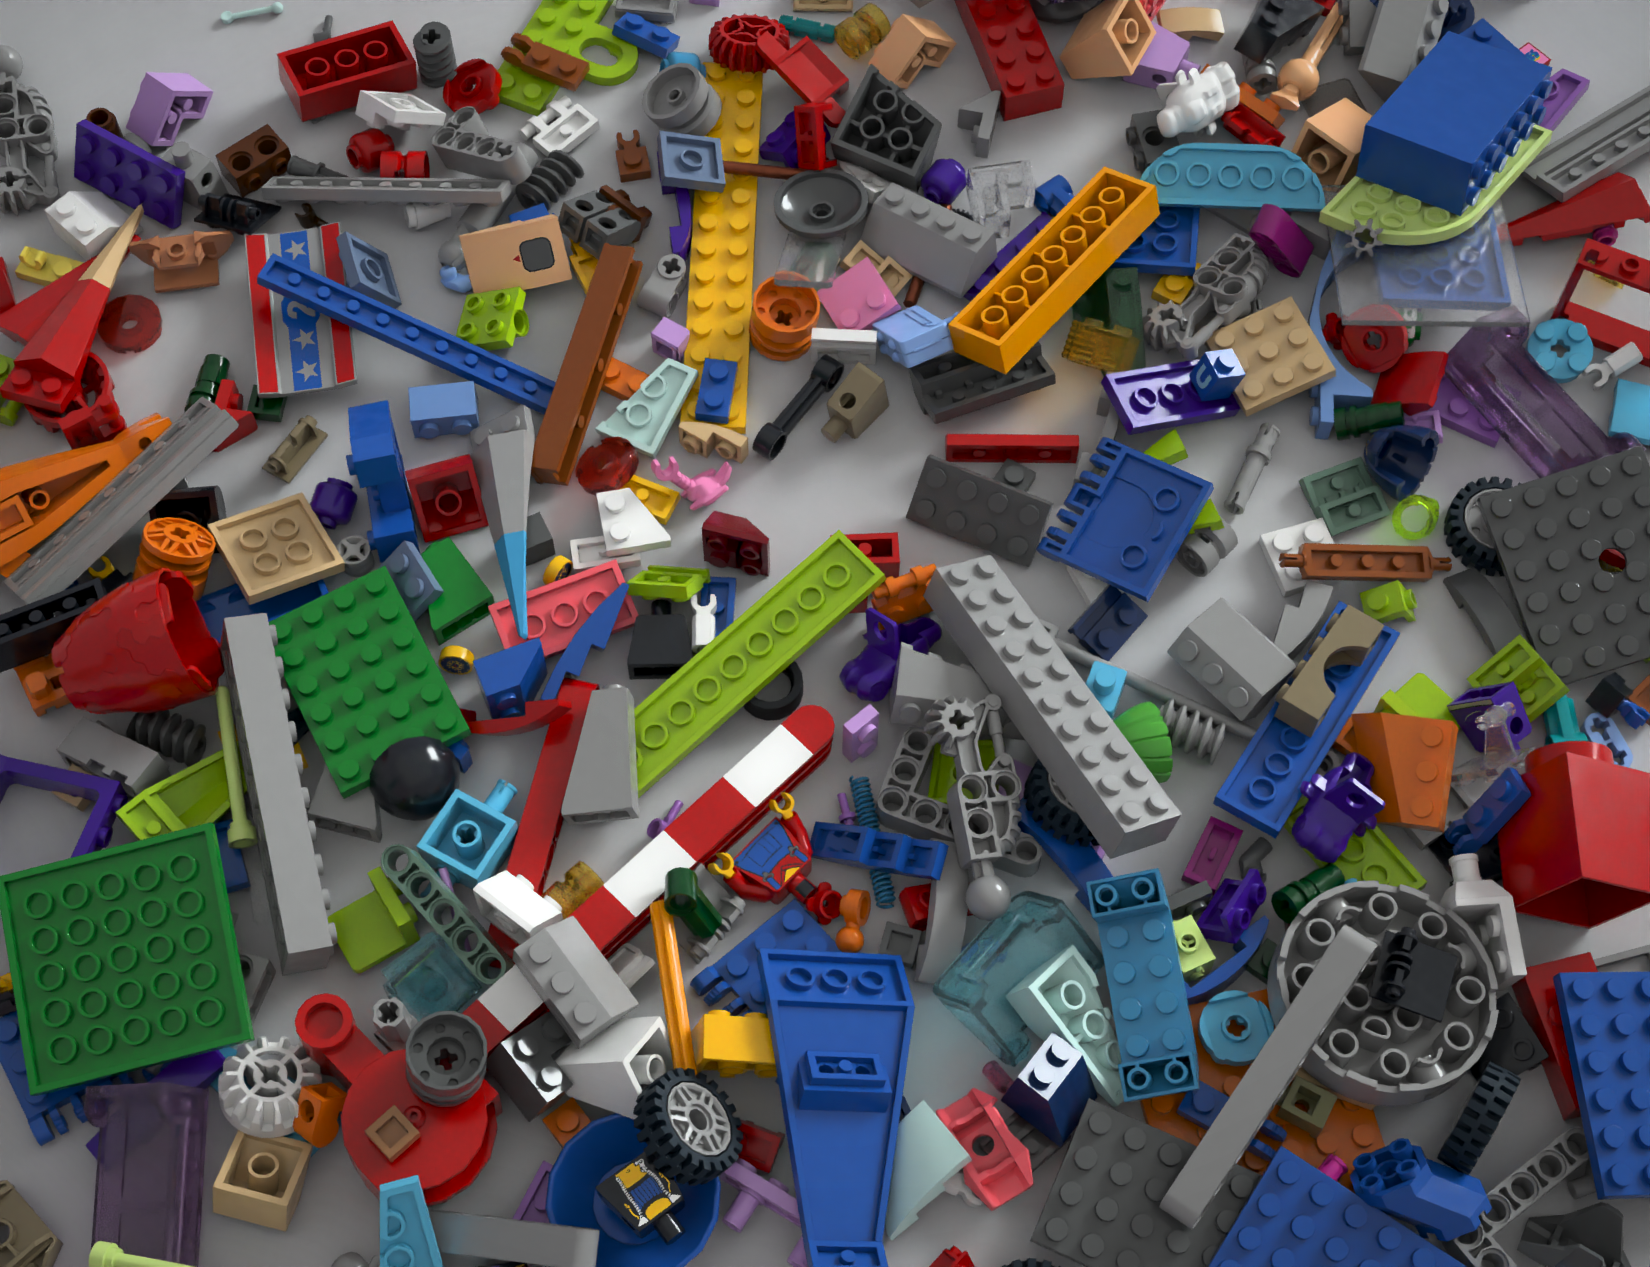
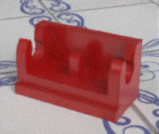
M817 101L794 106L798 167L800 169L823 170L837 166V159L829 160L826 157V132L824 131L823 111L832 110L833 102Z

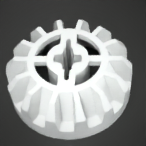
M262 1036L258 1037L256 1045L249 1046L248 1043H243L238 1046L235 1056H228L225 1059L223 1072L218 1078L221 1110L226 1119L245 1134L260 1138H276L295 1132L293 1121L294 1117H298L299 1105L297 1102L301 1087L322 1084L320 1066L311 1057L307 1056L302 1044H298L296 1047L290 1045L288 1037L281 1036L279 1042H268L267 1037ZM265 1054L284 1056L280 1061L274 1059L263 1061L259 1058ZM290 1061L297 1070L295 1084L288 1080L286 1065ZM244 1075L247 1077V1083L253 1087L251 1090L248 1089L244 1082Z

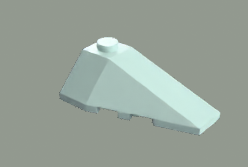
M1072 944L1028 974L1005 997L1025 1024L1044 1042L1054 1032L1082 1053L1095 1090L1111 1106L1116 1107L1124 1100L1118 1069V1064L1122 1063L1118 1040L1109 1022V1019L1113 1017L1109 1007H1103L1096 989L1100 985L1095 973Z

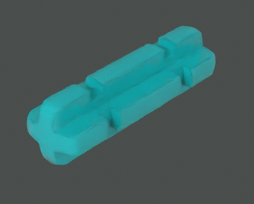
M781 15L778 23L785 25L789 35L791 32H794V36L803 38L808 36L813 40L821 38L822 42L833 43L837 33L836 26L825 23L824 26H820L821 22L798 17L796 20H793V16Z

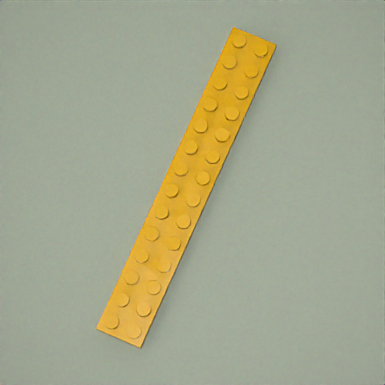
M703 62V65L706 67V82L715 89L722 101L721 115L716 125L705 137L720 138L724 161L759 164L763 72H755V74L745 72L742 74L741 71L736 70L732 72L730 68H722L717 63ZM724 173L726 185L723 193L695 190L686 321V328L690 331V337L684 353V365L696 369L699 375L681 408L680 423H708L740 434H746L750 355L749 324L752 311L758 177ZM705 358L738 362L728 424L695 419Z

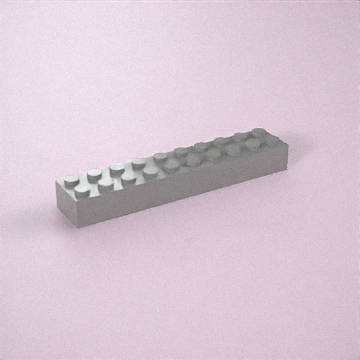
M987 555L936 568L923 595L992 694L997 695L1001 699V706L1109 859L1166 841L1182 814L993 557Z
M267 613L224 618L220 650L227 687L230 692L232 713L253 824L257 832V845L282 976L326 968L329 957L334 955L333 945L337 944V932L334 922L328 923L326 910H330V897L327 888L321 889L320 876L324 874L321 855L314 854L313 842L317 841L314 820L308 821L306 808H310V797L308 788L301 787L300 775H303L304 772L301 754L294 753L293 742H297V732L294 721H288L287 710L290 709L288 689H282L280 678L284 677L283 661L281 656L275 657L274 646L278 644L277 631L274 624L269 625Z

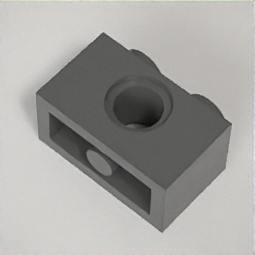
M1163 109L1132 114L1130 127L1126 128L1128 146H1133L1134 167L1136 171L1140 170L1141 175L1165 151L1179 146L1177 135L1172 138L1163 137L1158 128L1157 114Z

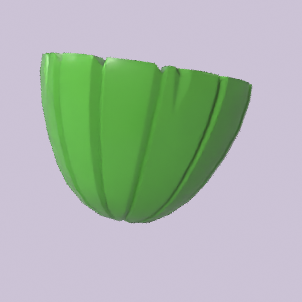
M1150 701L1130 707L1117 716L1113 722L1158 783L1167 782L1173 767V759L1170 758L1173 755L1170 737L1166 736L1169 732L1157 706Z

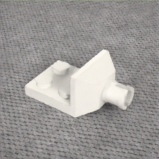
M1467 853L1452 856L1448 861L1449 866H1451L1453 885L1444 892L1439 905L1447 911L1449 908L1452 909L1465 922H1476L1474 933L1484 946L1492 963L1498 984L1496 992L1504 991L1527 975L1513 896L1492 879L1482 880L1477 854Z

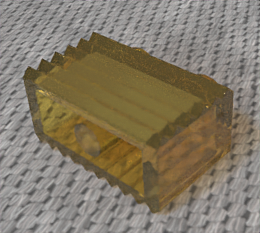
M1085 317L1084 322L1072 321V326L1069 328L1070 332L1067 335L1068 339L1065 341L1066 345L1063 347L1064 351L1061 353L1063 358L1073 363L1106 372L1117 373L1131 370L1140 344V340L1132 336L1133 330L1119 325H1114L1113 330L1103 328L1104 322Z

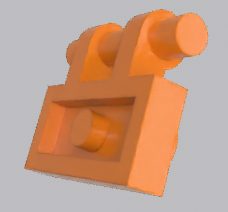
M934 563L925 567L918 565L910 568L909 573L897 578L893 576L887 577L872 592L874 598L871 599L872 608L892 619L897 624L932 612L933 609L923 595L937 568ZM878 622V629L881 631L885 628Z

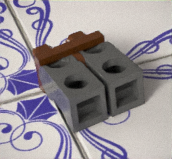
M608 185L600 187L599 192L597 190L563 202L558 221L563 234L575 243L580 242V247L599 260L604 243L620 246L639 241L643 229L649 226L652 212L645 206L637 208L630 202L629 194L622 189L614 191Z

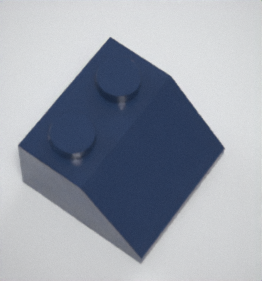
M1052 1032L1007 1090L1001 1101L1061 1147L1076 1128L1087 1100L1090 1098L1095 1101L1098 1096L1083 1054Z

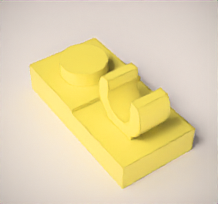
M25 246L19 255L21 262L16 268L15 273L20 279L47 286L80 266L83 262Z

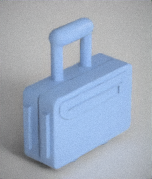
M914 305L873 323L872 327L874 331H877V342L880 352L887 354L894 362H899L906 368L914 367L953 349L948 324L960 312H955L953 316L941 320L920 306Z

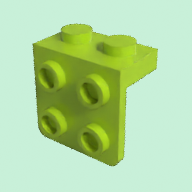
M1423 673L1415 674L1395 693L1389 689L1380 698L1373 712L1454 721L1458 730L1461 728L1447 707L1454 700Z
M380 866L367 873L375 889L373 892L327 917L328 923L334 922L337 932V943L353 972L357 974L365 972L421 940L414 926V923L419 921L413 907L409 901L405 904L401 903L398 896L402 895L403 892L390 877L387 878Z

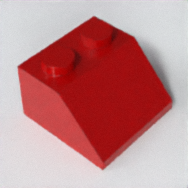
M469 454L405 471L425 543L489 526L481 499L478 480Z

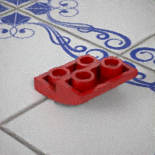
M1422 351L1403 354L1397 364L1380 373L1371 404L1401 401L1403 412L1408 416L1429 410L1437 400V392L1441 379L1445 374V366L1449 355L1444 351Z

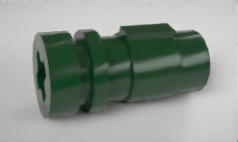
M208 354L205 356L195 382V387L190 390L184 409L185 412L201 397L215 403L221 380L228 378L230 362L227 358L218 354Z
M1401 401L1371 404L1360 408L1352 405L1348 410L1346 407L1334 408V426L1338 441L1350 439L1352 435L1354 438H1360L1361 434L1370 433L1371 436L1375 431L1385 427L1405 425Z
M1329 863L1315 869L1299 881H1292L1275 891L1271 898L1275 913L1281 920L1291 924L1301 909L1311 900L1327 890L1344 884L1345 878L1342 871L1336 865Z

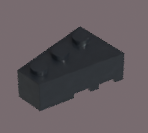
M1259 0L1234 50L1261 64L1278 54L1286 45L1291 46L1299 37L1302 36L1304 38L1307 36L1325 7L1313 0Z

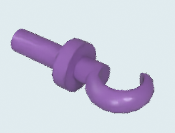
M839 793L837 797L842 812L838 817L841 824L854 825L853 821L857 819L855 812H850L846 793Z

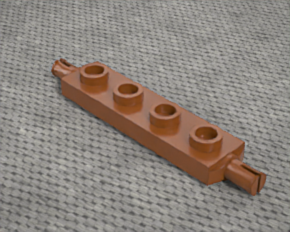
M1304 543L1299 546L1298 554L1281 553L1279 556V561H1282L1279 563L1280 567H1298L1302 580L1388 582L1398 580L1399 582H1427L1432 579L1433 571L1449 572L1452 568L1450 557H1432L1428 546Z

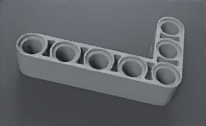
M912 726L903 734L878 793L876 806L878 821L889 829L916 839L929 840L935 838L955 843L954 834L950 831L952 824L948 804L918 794L932 759L933 745L929 746V741L933 735L923 733L924 727ZM919 743L924 745L925 749L916 751L911 749L910 745ZM900 773H909L913 776V778L908 781L900 780L897 777V775ZM896 803L901 808L897 811H889L885 809L884 805ZM929 815L934 821L925 824L918 821L917 817ZM968 822L972 832L980 834L979 827L973 822ZM1021 832L1020 836L1015 839L1016 846L1014 850L1005 852L1003 858L993 863V867L1018 877L1026 878L1031 877L1038 871L1043 848L1033 836ZM1019 852H1028L1032 854L1034 859L1024 861L1017 854Z
M1576 1126L1567 1129L1487 1193V1197L1492 1208L1498 1214V1222L1490 1221L1485 1216L1484 1211H1482L1479 1215L1481 1224L1475 1231L1468 1233L1471 1243L1463 1244L1457 1238L1447 1242L1442 1241V1245L1447 1253L1467 1267H1482V1260L1492 1262L1495 1267H1518L1493 1236L1589 1159L1583 1127ZM1567 1141L1575 1142L1581 1149V1155L1572 1153L1567 1146ZM1539 1163L1548 1164L1553 1170L1554 1177L1543 1174ZM1516 1184L1522 1187L1526 1193V1199L1516 1197L1512 1192L1511 1185Z

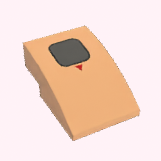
M554 214L526 221L518 220L459 235L473 294L519 286L522 290H527L572 279L558 217Z

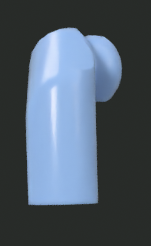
M449 265L440 269L439 273L442 277L440 281L444 287L461 293L472 290L468 274H459L455 267H450Z

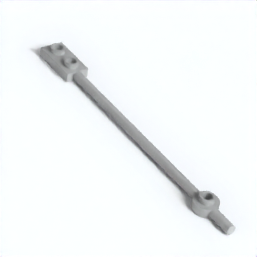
M1038 618L1066 658L1088 668H1092L1094 661H1099L1127 671L1126 685L1165 703L1173 698L1175 699L1174 707L1179 709L1183 704H1186L1187 713L1192 715L1196 710H1199L1200 719L1205 721L1209 716H1212L1213 725L1218 726L1225 722L1226 731L1248 741H1251L1257 729L1056 638L1060 627ZM1330 750L1319 767L1324 772L1318 770L1316 774L1323 777L1329 770L1340 766V760L1334 752Z

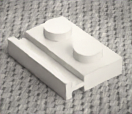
M812 328V362H818L822 356L827 354L841 363L857 364L861 362L862 364L876 365L877 331Z

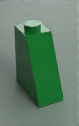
M450 537L441 542L432 543L420 554L444 591L434 603L428 605L435 641L439 646L490 615L488 606L495 604L492 593Z

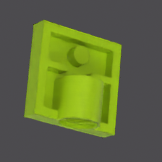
M519 286L467 295L456 337L486 351L513 347L514 339L524 337L529 331V319L523 309L526 293Z

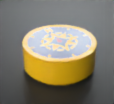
M562 555L553 558L544 572L543 583L547 585L569 577L573 562Z
M450 645L441 650L438 664L446 672L464 675L472 671L475 658L470 650L461 646Z

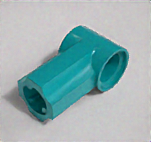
M1564 695L1542 713L1547 733L1544 746L1565 741H1588L1585 733L1579 730L1573 698H1568L1567 695Z

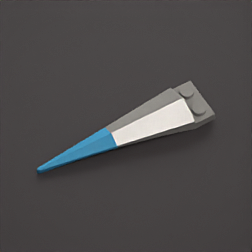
M521 405L470 431L473 451L470 457L481 491V499L518 635L526 640L528 637L526 596L527 515L535 432L531 410L525 405Z

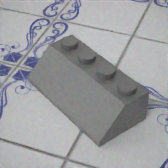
M1379 0L1358 72L1384 103L1437 44L1445 15L1448 11V0Z
M893 182L873 202L860 238L884 260L889 255L910 274L960 299L997 258L995 231Z

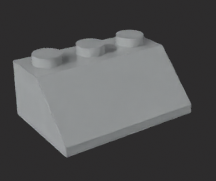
M1220 598L1191 622L1167 650V653L1240 721L1257 717L1297 667L1294 661L1224 598Z
M574 916L543 928L513 951L512 960L578 1049L639 1006L638 1001Z

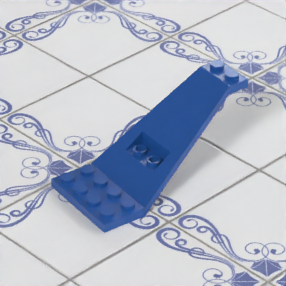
M759 948L756 960L768 1013L808 1267H888L882 1241L915 1009L901 955Z

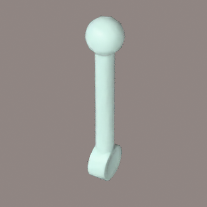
M275 2L272 6L237 13L225 11L221 14V19L224 24H230L234 19L270 12L279 14L283 11V5L280 2Z

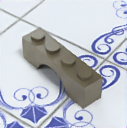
M1349 604L1341 615L1334 613L1325 628L1328 634L1325 638L1321 636L1316 638L1308 654L1312 655L1308 662L1302 659L1292 674V677L1295 679L1291 685L1285 683L1278 692L1275 701L1279 703L1274 717L1311 738L1328 714L1335 698V694L1330 690L1325 681L1324 671L1336 665L1360 667L1376 645L1385 625Z

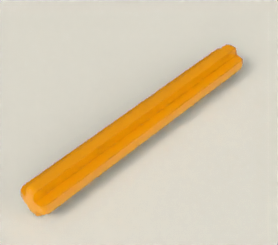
M664 900L652 902L649 908L673 1069H694L696 1075L695 1057L673 915L665 910Z

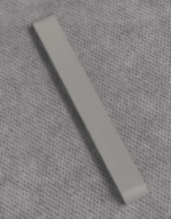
M1346 924L1341 928L1169 1188L1159 1208L1191 1230L1194 1229L1372 959L1379 946L1378 944Z

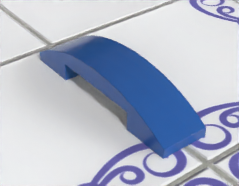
M1023 797L1020 800L1021 806L1017 809L1022 814L1018 827H1020L1021 832L1034 837L1079 891L1075 896L1091 913L1086 882L1113 877L1111 872L1090 844L1087 847H1082L1078 840H1076L1074 845L1067 844L1066 836L1062 835L1060 840L1052 837L1055 832L1053 829L1045 832L1040 828L1043 821L1035 822L1031 817L1033 811L1027 810L1025 805L1027 800Z
M1265 915L1244 930L1237 943L1233 945V949L1237 953L1235 956L1192 988L1184 980L1188 1005L1207 1002L1215 995L1227 989L1243 974L1248 963L1258 951L1270 920Z

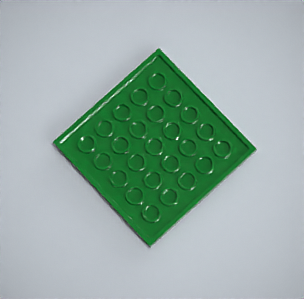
M209 822L0 876V911L31 1096H39L255 1040L216 828L213 823Z

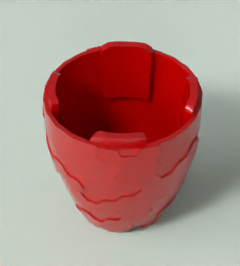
M162 567L129 583L122 584L94 602L77 616L68 629L54 643L51 650L52 660L56 668L63 667L64 673L59 675V681L67 698L76 709L95 714L153 713L174 709L177 706L216 694L219 687V677L225 671L220 643L216 638L211 637L199 607L192 597L194 586L181 571H172L169 568Z

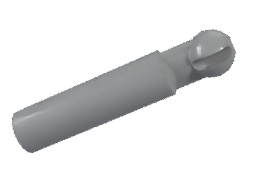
M515 142L530 165L531 170H533L539 161L536 152L526 144ZM518 184L511 185L512 192L503 204L499 206L487 207L483 203L470 204L456 224V232L439 249L438 258L443 267L449 265L450 267H455L458 271L466 266L459 235L493 227L515 196V188Z

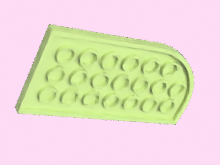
M1535 124L1528 140H1522L1515 156L1508 157L1502 172L1495 173L1487 190L1482 189L1474 206L1469 205L1461 216L1355 175L1320 211L1319 222L1344 232V230L1353 231L1356 228L1354 224L1355 219L1361 225H1366L1368 219L1371 218L1373 219L1371 226L1373 230L1383 228V231L1377 235V240L1383 244L1423 245L1455 237L1471 228L1480 220L1551 140L1553 131ZM1364 229L1362 233L1357 232L1355 234V237L1364 242L1371 243L1373 240L1369 236V229Z

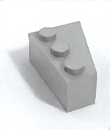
M82 717L56 749L67 765L71 766L73 763L94 776L120 781L127 793L128 802L143 790L171 776L168 771L169 764L160 757L158 752L114 732L108 725L99 720L95 723Z

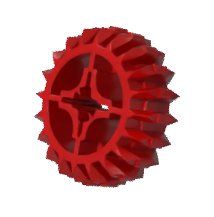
M744 13L741 16L733 14L731 18L723 17L721 21L715 22L714 26L711 27L708 49L710 50V56L713 57V62L720 64L722 68H730L732 72L736 70L741 71L742 74L745 72L755 74V72L760 71L767 73L768 69H774L755 50L756 41L763 33L768 31L788 51L790 49L789 31L785 29V25L778 23L776 19H768V16L760 17L756 13L754 15Z

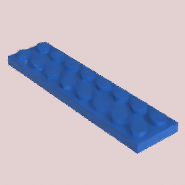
M1341 601L1338 602L1317 637L1325 638L1328 634L1325 628L1334 613L1341 615L1347 604ZM1385 625L1376 645L1360 667L1336 665L1324 671L1325 681L1330 690L1335 694V698L1328 714L1311 738L1274 717L1279 703L1275 701L1218 791L1213 804L1276 839L1303 795L1300 791L1302 782H1311L1313 774H1316L1396 643L1400 633ZM1310 648L1308 649L1307 653H1306L1305 656L1303 657V660H1305V661H1307V662H1308V660L1310 659V657L1312 656V655L1308 654ZM1291 676L1287 684L1291 685L1295 679Z

